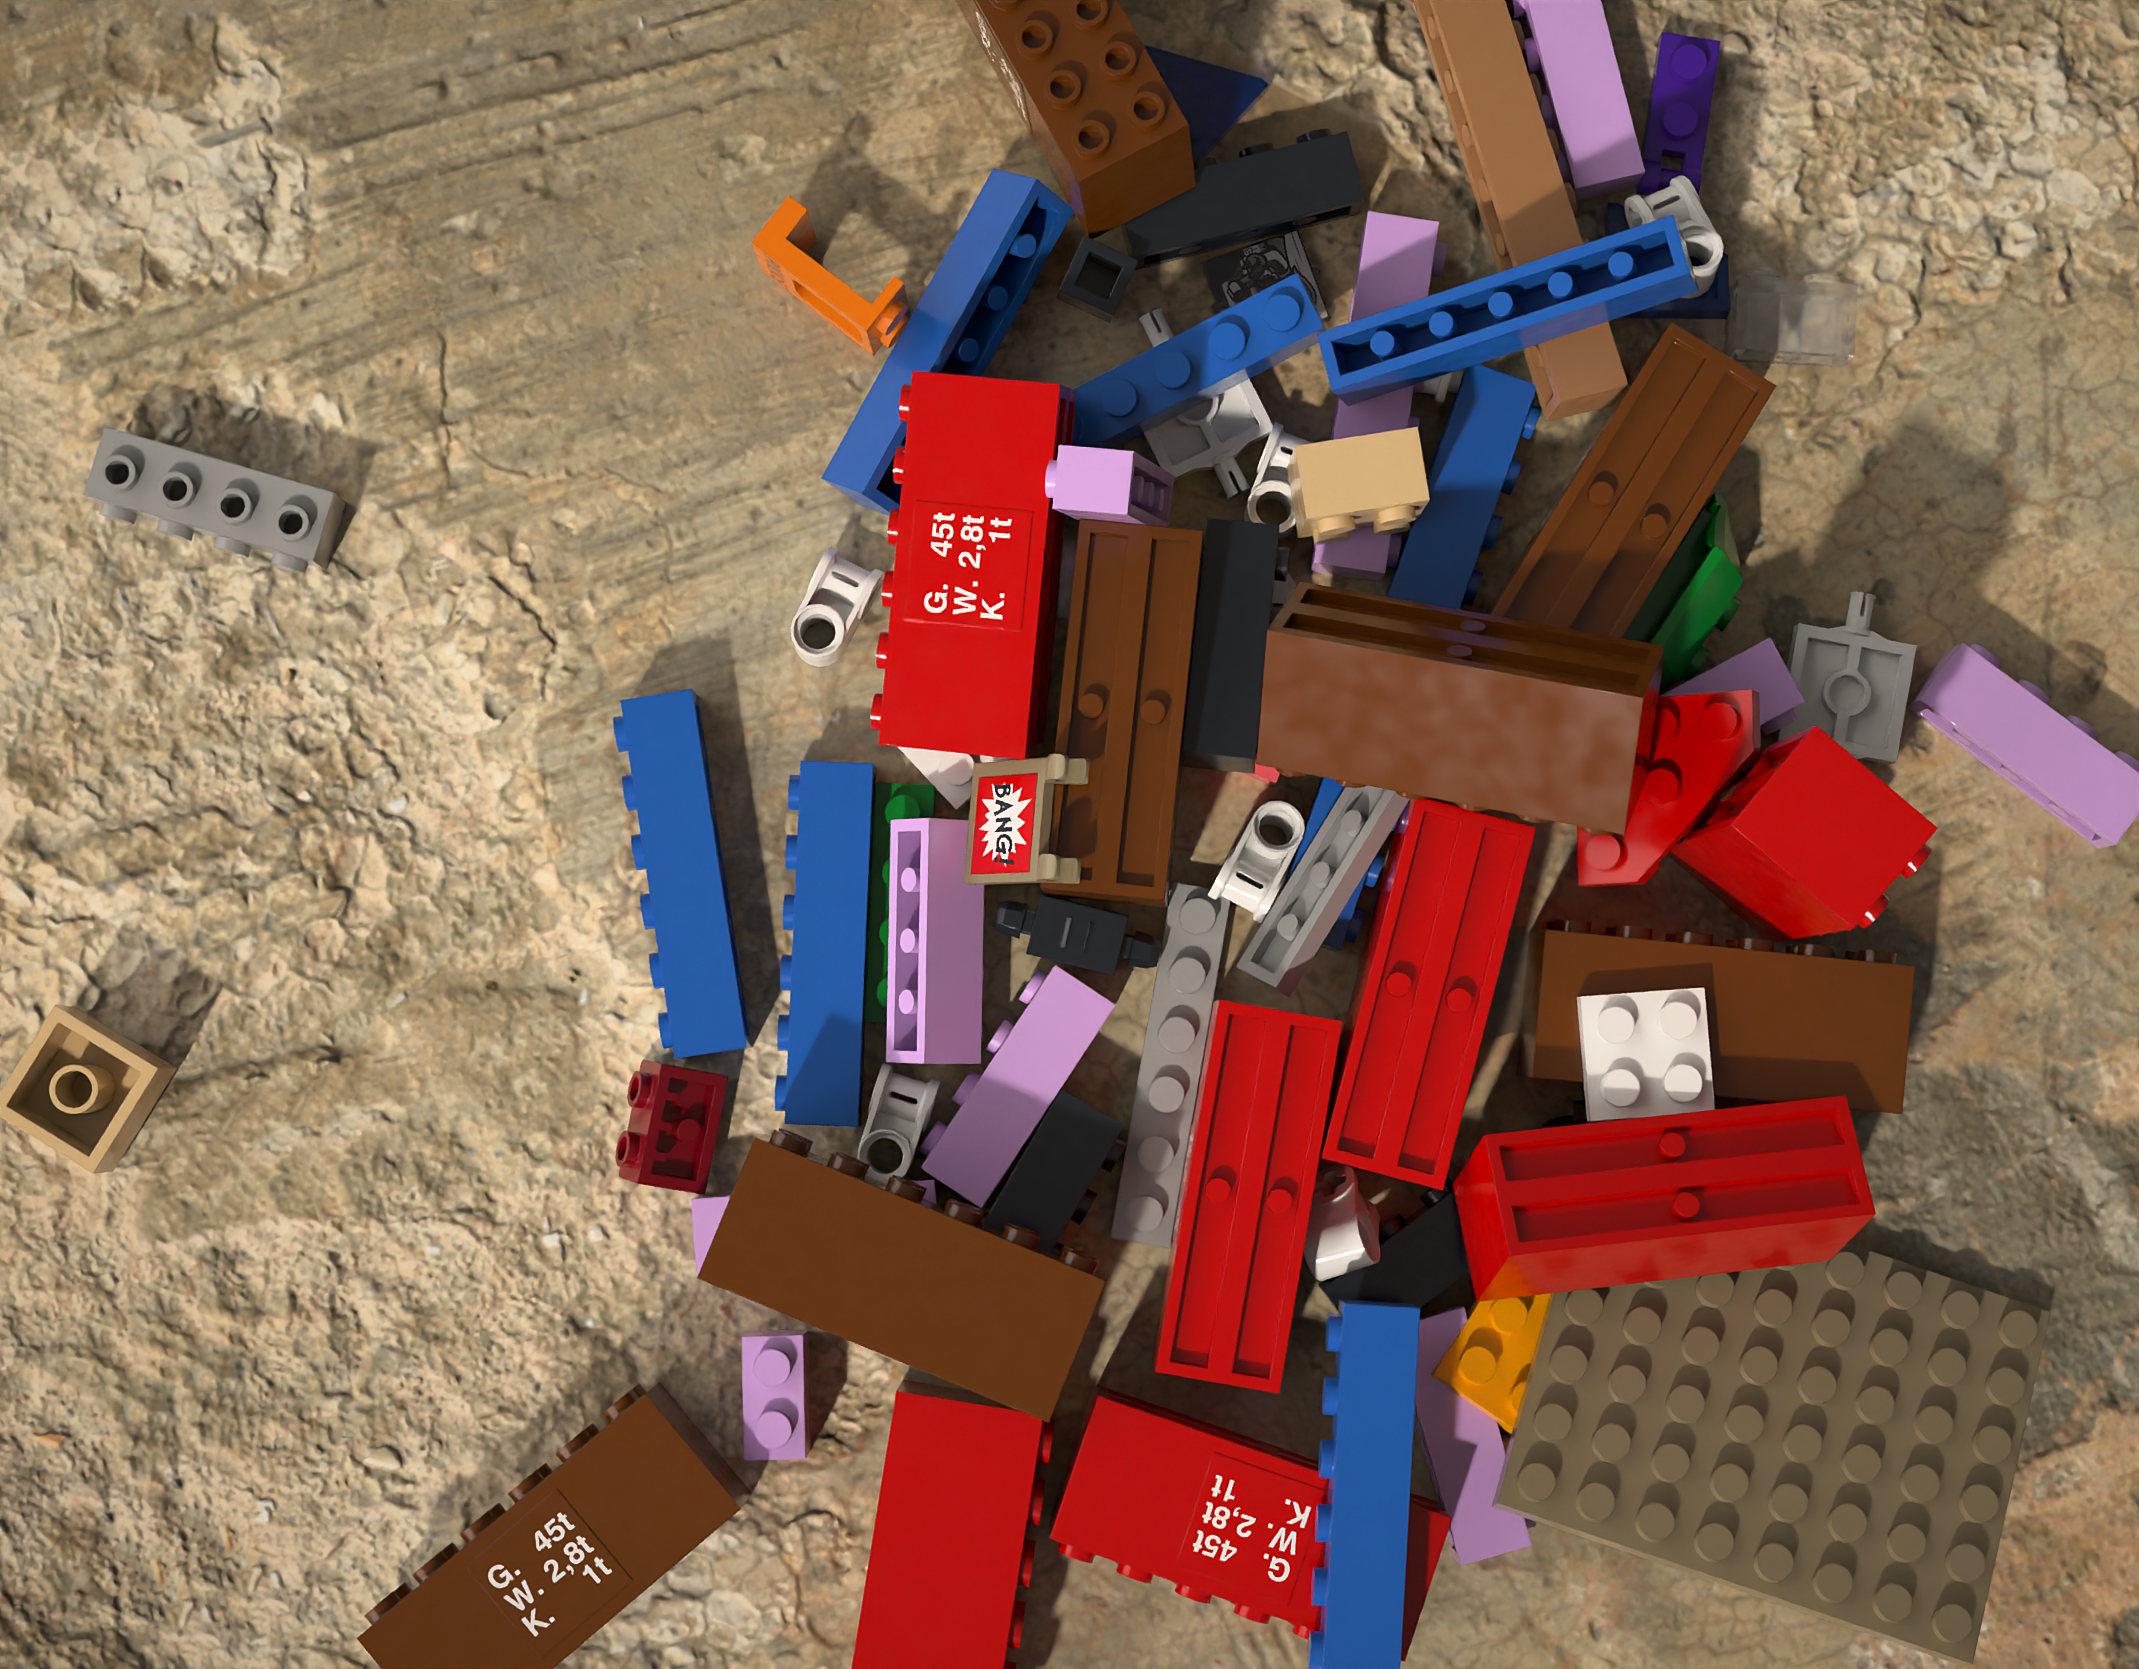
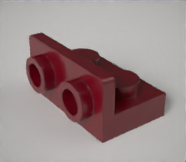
M643 1059L640 1070L633 1074L628 1087L627 1099L632 1109L628 1129L621 1133L616 1147L615 1158L617 1166L620 1167L619 1177L637 1184L705 1195L729 1076Z

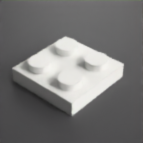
M1704 987L1577 997L1587 1121L1641 1118L1715 1110Z

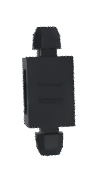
M1044 894L1040 895L1036 911L1027 910L1028 903L1010 900L998 903L993 927L1000 933L1020 939L1021 933L1030 935L1026 951L1028 955L1110 975H1115L1119 957L1128 959L1127 966L1145 969L1157 967L1162 942L1155 936L1136 930L1135 936L1125 934L1129 915Z

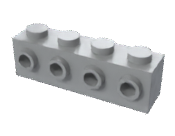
M105 426L83 494L101 505L99 515L112 520L134 525L137 516L158 521L157 532L190 542L194 532L216 538L213 547L218 550L244 558L249 557L251 548L273 555L270 564L299 574H306L308 565L324 570L327 569L347 504L346 501L331 491Z

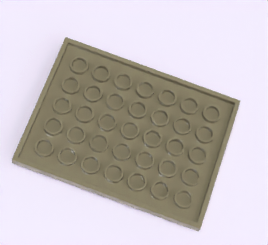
M1849 1243L1830 1261L1550 1293L1492 1507L1963 1667L1972 1665L2051 1312Z

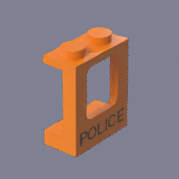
M788 195L751 242L761 270L873 356L883 344L891 348L898 341L909 321V318L905 316L910 309L904 283L894 276L873 304L856 293L805 254L816 241V235L808 210Z

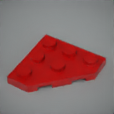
M1750 689L1658 697L1647 779L1625 834L1595 835L1585 832L1577 826L1579 886L1645 884L1661 867L1659 862L1682 837L1687 838L1719 802L1717 797L1740 772L1745 773L1761 755L1759 692Z

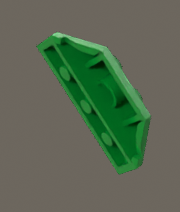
M1714 492L1706 500L1622 637L1623 639L1665 646L1659 689L1670 687L1678 682L1681 676L1687 680H1691L1695 676L1710 652L1702 646L1713 627L1723 631L1742 603V601L1734 597L1744 580L1726 498L1717 492Z

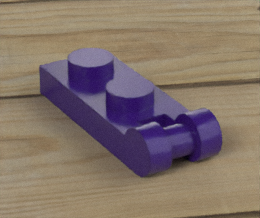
M1662 32L1658 38L1641 150L1645 173L1636 185L1637 195L1649 196L1670 186V181L1680 175L1690 180L1699 195L1702 180V162L1721 41ZM1661 156L1682 159L1680 171L1661 168Z

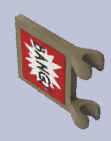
M1050 754L1046 758L974 763L963 884H1079L1082 861L1080 858H1061L1055 854H1048L1054 784H1088L1090 759H1072L1063 754Z

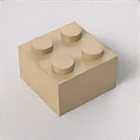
M1418 427L1297 445L1293 449L1287 466L1298 538L1313 536L1314 544L1316 545L1350 539L1349 531L1360 528L1373 527L1374 535H1388L1409 530V522L1418 519L1430 500Z
M54 1005L0 1092V1117L92 1174L113 1172L177 1068L78 1007Z

